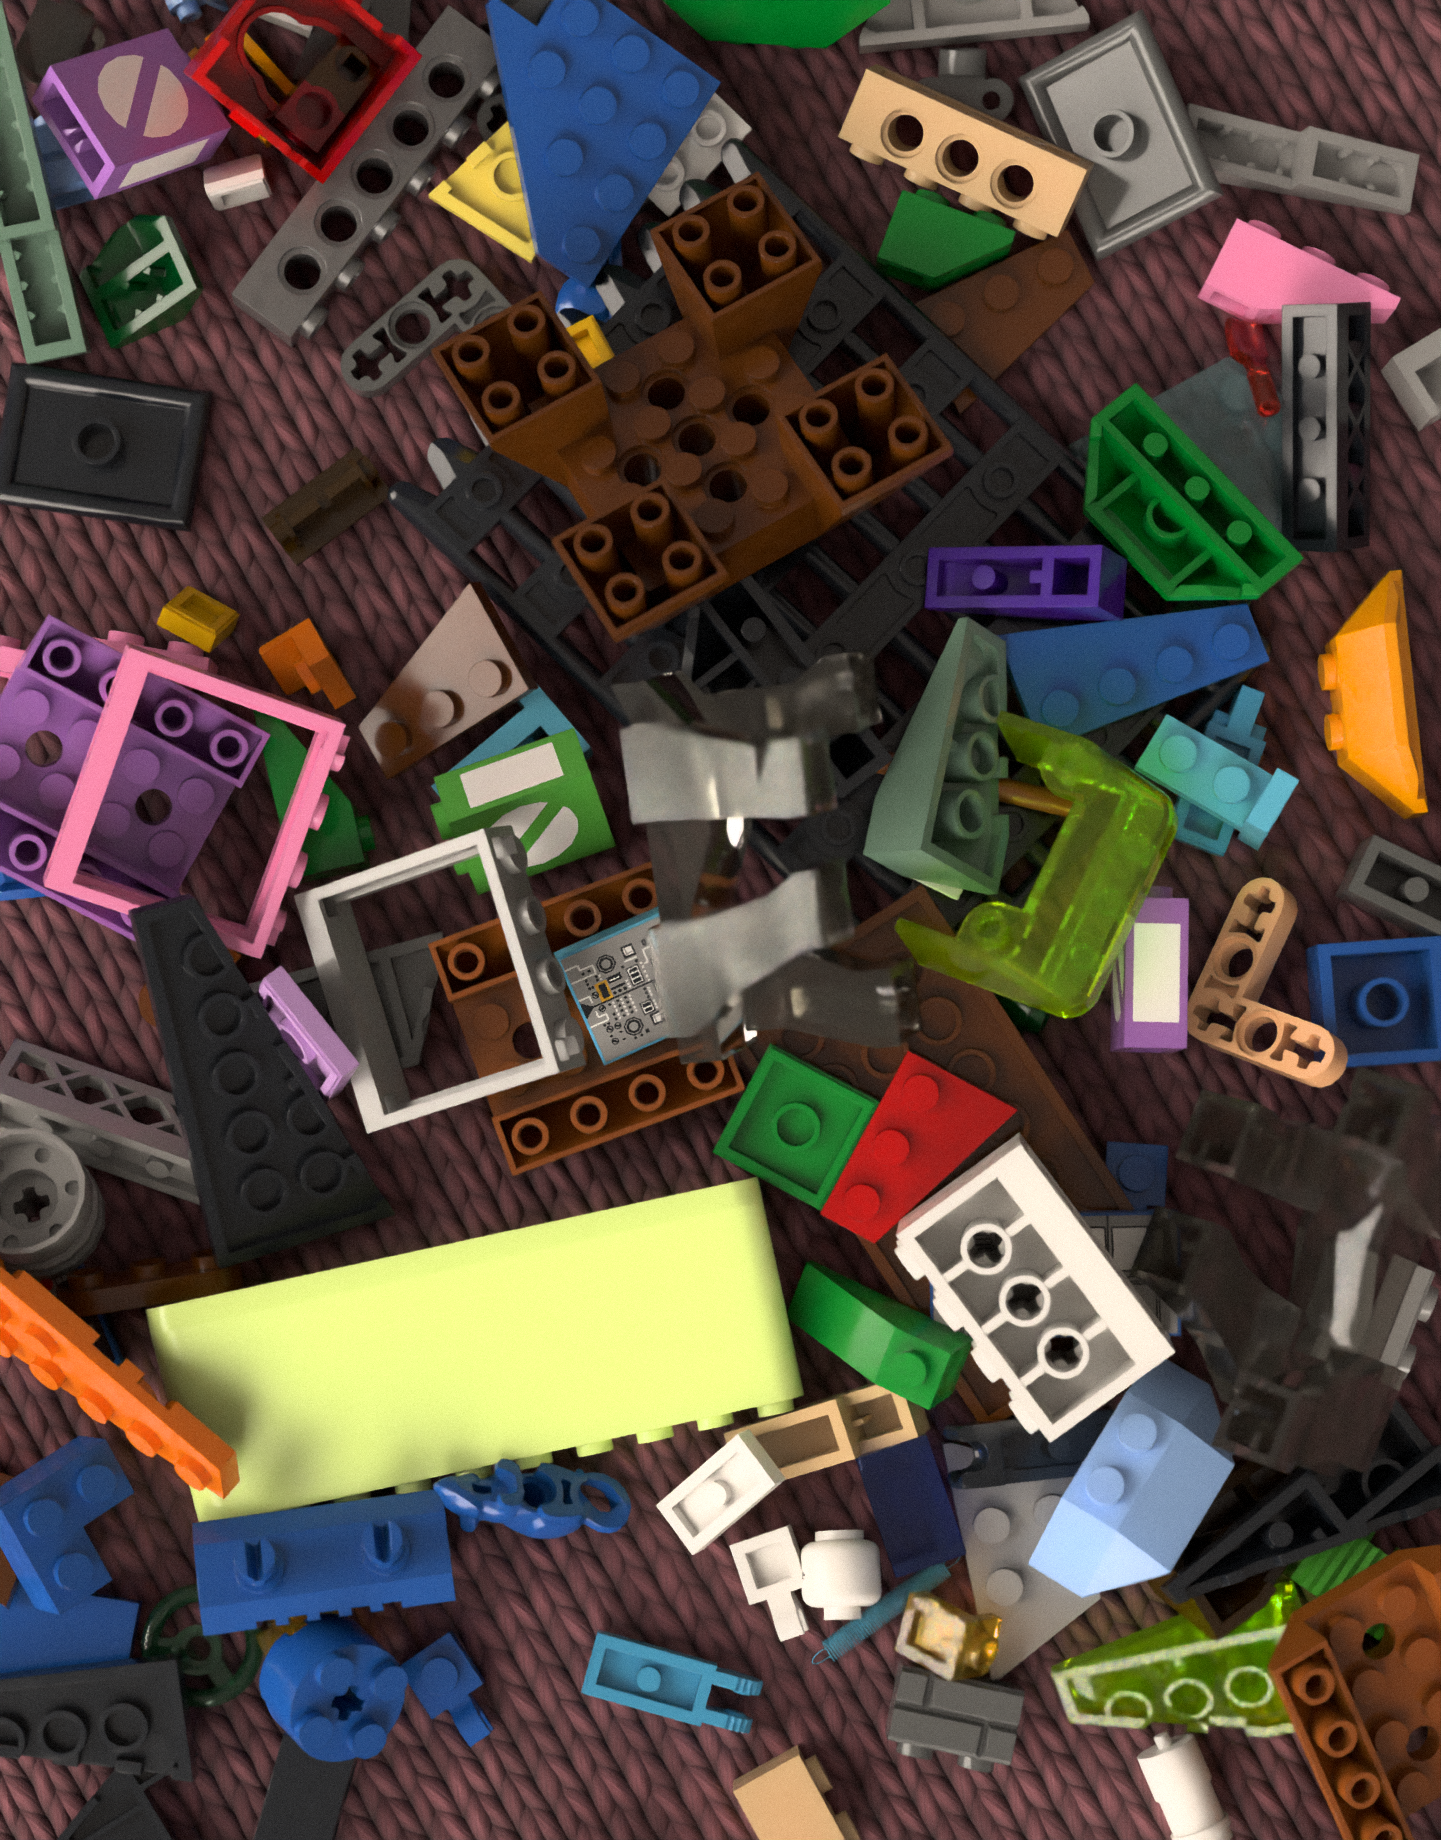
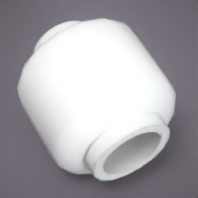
M863 1530L815 1532V1542H810L802 1548L800 1556L803 1601L811 1607L824 1608V1620L861 1619V1607L873 1605L881 1598L879 1547L870 1540H864Z

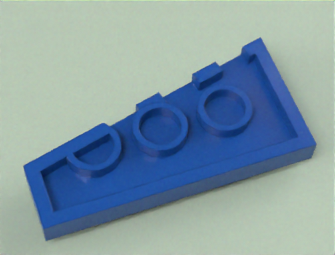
M1247 604L1123 619V621H1105L996 635L1006 641V669L1039 752L1270 661Z

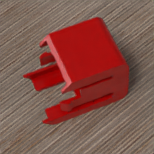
M237 0L183 70V73L229 109L231 112L228 116L252 136L257 138L261 135L311 177L324 184L422 58V55L399 34L383 31L381 29L383 24L360 6L363 0ZM271 12L284 13L301 25L318 26L333 34L335 38L343 33L380 65V69L371 83L317 154L307 156L266 121V118L277 104L268 94L263 77L249 64L244 52V36L250 24L261 15Z

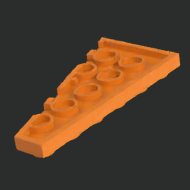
M0 1259V1355L6 1358L11 1357L12 1354L29 1365L32 1374L43 1385L55 1391L61 1387L76 1397L80 1407L92 1419L102 1424L108 1420L125 1431L128 1440L140 1452L149 1457L159 1454L172 1463L177 1474L192 1488L203 1491L206 1487L222 1499H225L240 1482L236 1451L179 1402L170 1400L164 1406L158 1402L154 1390L143 1379L144 1372L128 1359L119 1367L116 1366L93 1345L100 1337L95 1330L26 1271L18 1269L10 1275Z

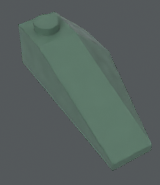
M969 617L958 618L875 795L863 854L904 877L991 895L998 894L1009 839V815H999V779L1008 778V757H999L998 722L1003 721L1007 716L1006 641Z

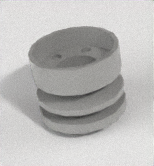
M36 1128L7 1129L0 1133V1259L3 1261L6 1271L10 1274L20 1269L26 1271L35 1280L55 1279L78 1268L96 1249L105 1228V1201L96 1180L88 1169L85 1168L76 1152L57 1135ZM44 1203L46 1207L40 1210V1220L31 1222L29 1218L35 1216V1206Z

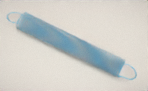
M956 1554L949 1557L943 1562V1565L937 1558H935L936 1561H930L931 1565L928 1563V1566L925 1565L923 1570L920 1569L918 1571L919 1575L915 1572L916 1576L914 1574L913 1577L910 1576L911 1580L908 1578V1581L905 1580L903 1585L900 1583L898 1588L895 1587L896 1591L893 1589V1592L887 1593L888 1596H882L883 1600L880 1598L878 1603L876 1602L870 1608L867 1607L868 1611L866 1609L865 1612L862 1611L861 1619L850 1620V1623L847 1622V1625L845 1624V1627L842 1626L840 1631L837 1630V1632H834L835 1634L832 1633V1636L829 1635L827 1640L824 1639L822 1641L825 1648L821 1651L826 1649L830 1655L826 1659L832 1658L835 1662L828 1651L829 1649L836 1660H838L831 1648L840 1658L832 1644L840 1655L843 1656L836 1644L844 1654L845 1652L839 1643L847 1653L848 1651L840 1639L850 1651L844 1639L852 1649L853 1647L847 1638L854 1647L855 1645L850 1637L858 1645L851 1633L859 1643L861 1642L855 1633L863 1642L858 1632L864 1640L865 1637L859 1628L868 1638L863 1628L869 1636L871 1635L866 1627L872 1634L873 1632L867 1623L876 1632L870 1622L876 1630L878 1628L874 1622L880 1629L881 1627L877 1621L883 1627L878 1617L886 1625L880 1614L888 1623L885 1616L889 1621L891 1620L886 1612L893 1619L889 1611L895 1618L896 1616L893 1611L898 1616L894 1607L901 1614L897 1606L902 1612L901 1606L904 1610H906L904 1605L908 1608L905 1601L911 1606L906 1597L912 1604V1600L916 1603L913 1596L917 1601L916 1595L921 1599L918 1592L922 1597L924 1596L921 1591L924 1595H926L924 1590L929 1594L925 1586L931 1592L929 1586L932 1590H934L932 1585L935 1588V1584L939 1586L936 1580L941 1584L940 1580L944 1582L943 1579L946 1581L944 1575L949 1579L947 1574L950 1577L951 1574L947 1569L954 1564L947 1568L944 1564L950 1558L958 1555L959 1558L954 1563L956 1564L960 1559V1555ZM814 1656V1657L812 1658V1661H811V1662H812V1664H819V1663H822L823 1661H825L826 1659H824V1660H822V1661H820V1662H818V1663H813V1659L815 1658V1656Z

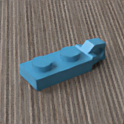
M1242 685L1234 694L1228 712L1215 710L1210 721L1205 724L1202 734L1258 766L1267 743L1263 741L1267 728L1254 724L1265 693ZM1178 796L1164 836L1218 857H1223L1234 828Z

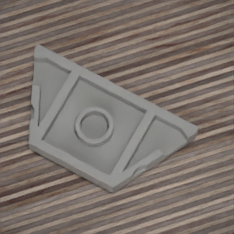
M890 0V4L868 18L859 37V54L1082 32L1088 30L1090 20L1084 6L1079 7L1075 0Z
M952 1441L941 1443L948 1474L953 1470L967 1468L971 1464L974 1457L972 1447ZM1074 1477L1012 1483L976 1489H955L951 1487L991 1680L1002 1678L1101 1599L1100 1594L1081 1598L1028 1565L1057 1505Z

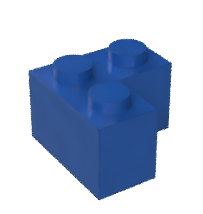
M79 1435L0 1486V1547L35 1609L61 1615L112 1581L111 1576L83 1526L135 1493L106 1439Z

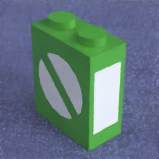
M574 728L433 777L441 802L430 806L442 840L451 837L455 839L484 828L512 825L515 836L520 839L527 853L528 866L526 873L528 877L616 846ZM480 856L453 865L458 876L469 872L478 895L491 891Z

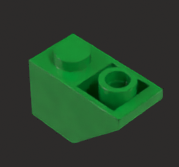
M919 189L916 191V194L902 190L877 255L875 267L886 277L931 293L1007 259L1016 231L1005 228L1007 223L992 213L979 210L978 212L973 211L972 215L951 208L949 207L950 201L935 192Z

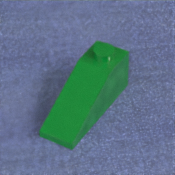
M253 709L257 727L271 734L262 750L281 827L308 750L282 719ZM329 775L321 792L329 795L325 816L317 831L308 828L300 850L308 853V860L299 884L371 867L367 852L377 850L375 834L369 814L359 816L357 808Z
M812 1260L806 1262L787 1312L789 1320L871 1382L927 1410L932 1409L953 1394L972 1346L971 1342L973 1341L972 1337L959 1331L954 1332L949 1326L934 1321L930 1317Z

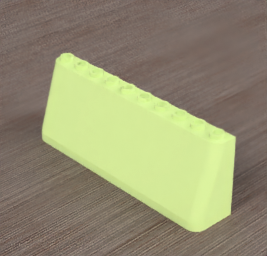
M758 1177L145 1310L167 1401L179 1402L236 1451L240 1482L225 1499H222L206 1487L203 1491H199L189 1486L198 1522L310 1507V1504L333 1499L334 1503L371 1498L370 1491L392 1486L395 1488L396 1495L433 1489L431 1478L452 1473H455V1476L474 1473L481 1479L493 1475L491 1465L497 1464L501 1459L515 1460L520 1470L538 1467L541 1463H553V1451L575 1446L577 1456L583 1457L613 1450L612 1438L636 1433L638 1444L673 1437L672 1425L696 1420L699 1431L733 1424L735 1422L732 1412L757 1407L759 1417L795 1410L793 1398L804 1395Z

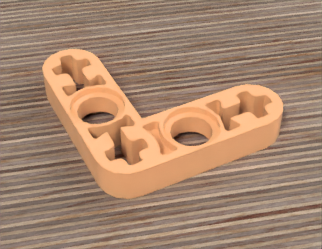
M1265 877L1253 879L1244 885L1238 893L1188 1001L1187 1030L1189 1034L1204 1044L1228 1055L1312 1087L1321 1088L1329 1086L1337 1081L1346 1069L1348 1055L1347 1048L1342 1040L1319 1025L1258 1003L1296 920L1298 908L1293 894L1275 880ZM1272 901L1275 903L1271 913H1257L1261 903L1270 904ZM1247 929L1255 934H1258V932L1262 934L1260 942L1247 935ZM1251 949L1253 952L1252 966L1242 976L1231 977L1228 967L1232 957L1240 950ZM1222 1012L1236 1021L1234 1032L1217 1023L1208 1024L1207 1018L1210 1013L1220 1014ZM1275 1023L1278 1032L1275 1042L1267 1050L1256 1052L1252 1043L1254 1033L1263 1024ZM1296 1043L1312 1051L1323 1050L1325 1056L1321 1063L1317 1061L1309 1063L1296 1053H1293Z

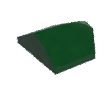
M136 215L112 233L93 264L87 265L79 276L110 347L119 349L183 321L204 290L173 218L170 216Z

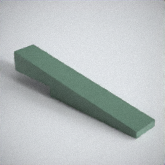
M0 0V253L27 364L35 365L92 353L4 1Z

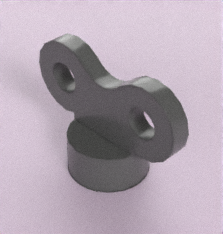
M939 48L938 78L929 76L917 81L924 86L999 120L1006 118L1013 107V93L1008 84L999 78H986L987 49ZM989 91H994L1000 96L999 105L994 109H987L982 103L984 94Z

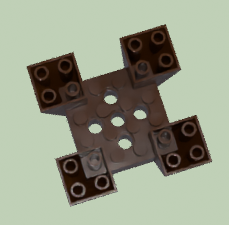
M759 171L650 230L651 238L683 319L595 368L591 367L541 290L431 350L433 358L491 449L568 487L588 519L555 536L551 540L556 551L615 643L664 624L871 508L954 454L953 446L887 353L815 392L788 353V349L822 270V261ZM737 500L732 503H727L728 501Z

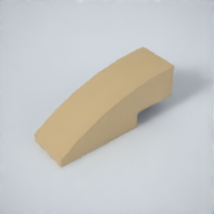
M872 1382L796 1407L795 1410L758 1420L723 1434L726 1443H728L737 1434L749 1429L784 1477L790 1479L856 1459L868 1452L918 1438L931 1428L923 1407Z

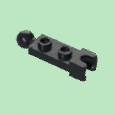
M1097 1409L1051 1443L1040 1429L1031 1435L1018 1418L948 1424L943 1429L945 1438L968 1442L974 1451L971 1464L967 1468L951 1471L947 1476L948 1483L955 1489H976L1012 1483L1074 1477L1115 1409Z

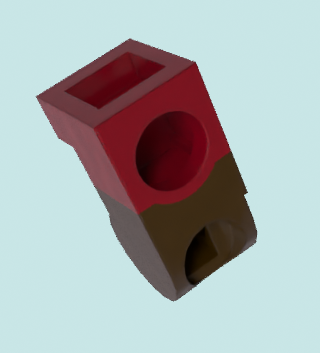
M341 33L323 52L311 70L305 72L288 95L278 103L266 118V121L307 156L317 154L379 71L380 65L346 35Z

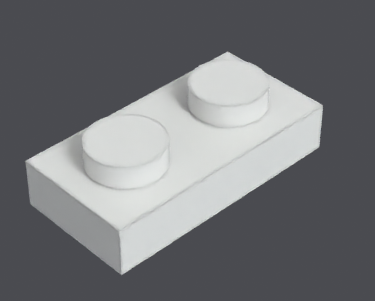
M747 1429L731 1439L656 1506L690 1553L694 1555L710 1545L786 1478L752 1432Z

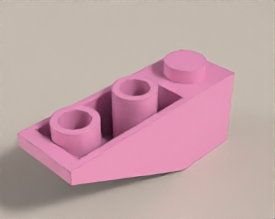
M1238 218L1229 232L1197 297L1250 324H1282V305L1371 302V324H1384L1394 312L1401 299L1389 292L1390 287L1387 283L1373 275L1357 273L1355 276L1334 266L1336 263L1334 258L1320 249L1304 246L1301 250L1281 240L1280 232L1274 227L1258 220H1249L1246 223Z

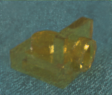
M925 1590L910 1592L894 1651L949 1681L982 1676L987 1674L997 1656L999 1649L997 1639L1002 1625V1618L991 1612L970 1615Z

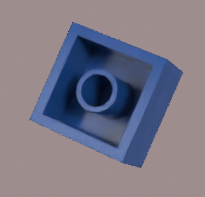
M1441 936L1317 944L1305 949L1311 1023L1323 1027L1342 1040L1347 1048L1348 1061L1346 1068L1441 1062ZM1323 1050L1314 1051V1061L1321 1063L1325 1052Z

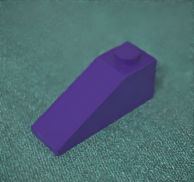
M1103 545L930 547L928 551L924 608L933 611L1060 621H1123L1127 559Z

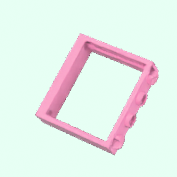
M126 643L43 876L44 887L129 915L128 910L166 900L78 870L149 672L315 731L245 926L204 912L226 948L261 959L266 944L275 946L279 932L283 931L287 912L279 908L286 888L289 886L296 889L305 871L308 853L300 850L308 828L317 831L325 816L329 795L321 792L329 770L339 772L346 758L344 753L350 737L343 735L346 724L340 718Z

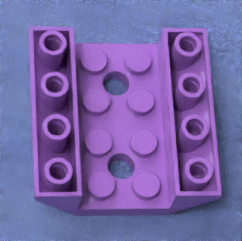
M48 614L0 694V872L135 941L129 915L44 887L43 876L123 655L119 651ZM148 672L78 870L164 899L181 896L179 887L235 786L239 788L243 786L271 734L180 684ZM50 731L59 737L62 743V750L55 761L49 764H38L28 757L25 745L28 738L35 732ZM149 789H158L165 792L171 801L169 813L165 818L157 822H148L141 819L135 810L137 798L141 793Z

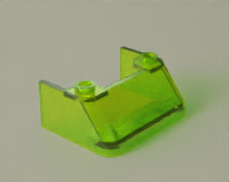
M1001 710L996 722L1017 761L1040 769L1047 788L1054 795L1073 802L1024 907L1019 909L1002 902L981 904L970 911L965 917L956 938L903 918H899L894 929L921 966L1055 1016L1074 1018L1088 1012L1099 999L1177 833L1178 815L1171 799L1165 792L1092 741Z

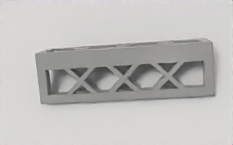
M15 1038L0 1064V1133L7 1129L36 1128L57 1135L76 1152L85 1165L200 1205L172 1093ZM20 1063H24L44 1070L50 1080L30 1084L13 1078V1075ZM89 1086L102 1091L107 1100L89 1105L76 1100L71 1091ZM148 1107L159 1111L164 1121L146 1125L134 1121L129 1111Z

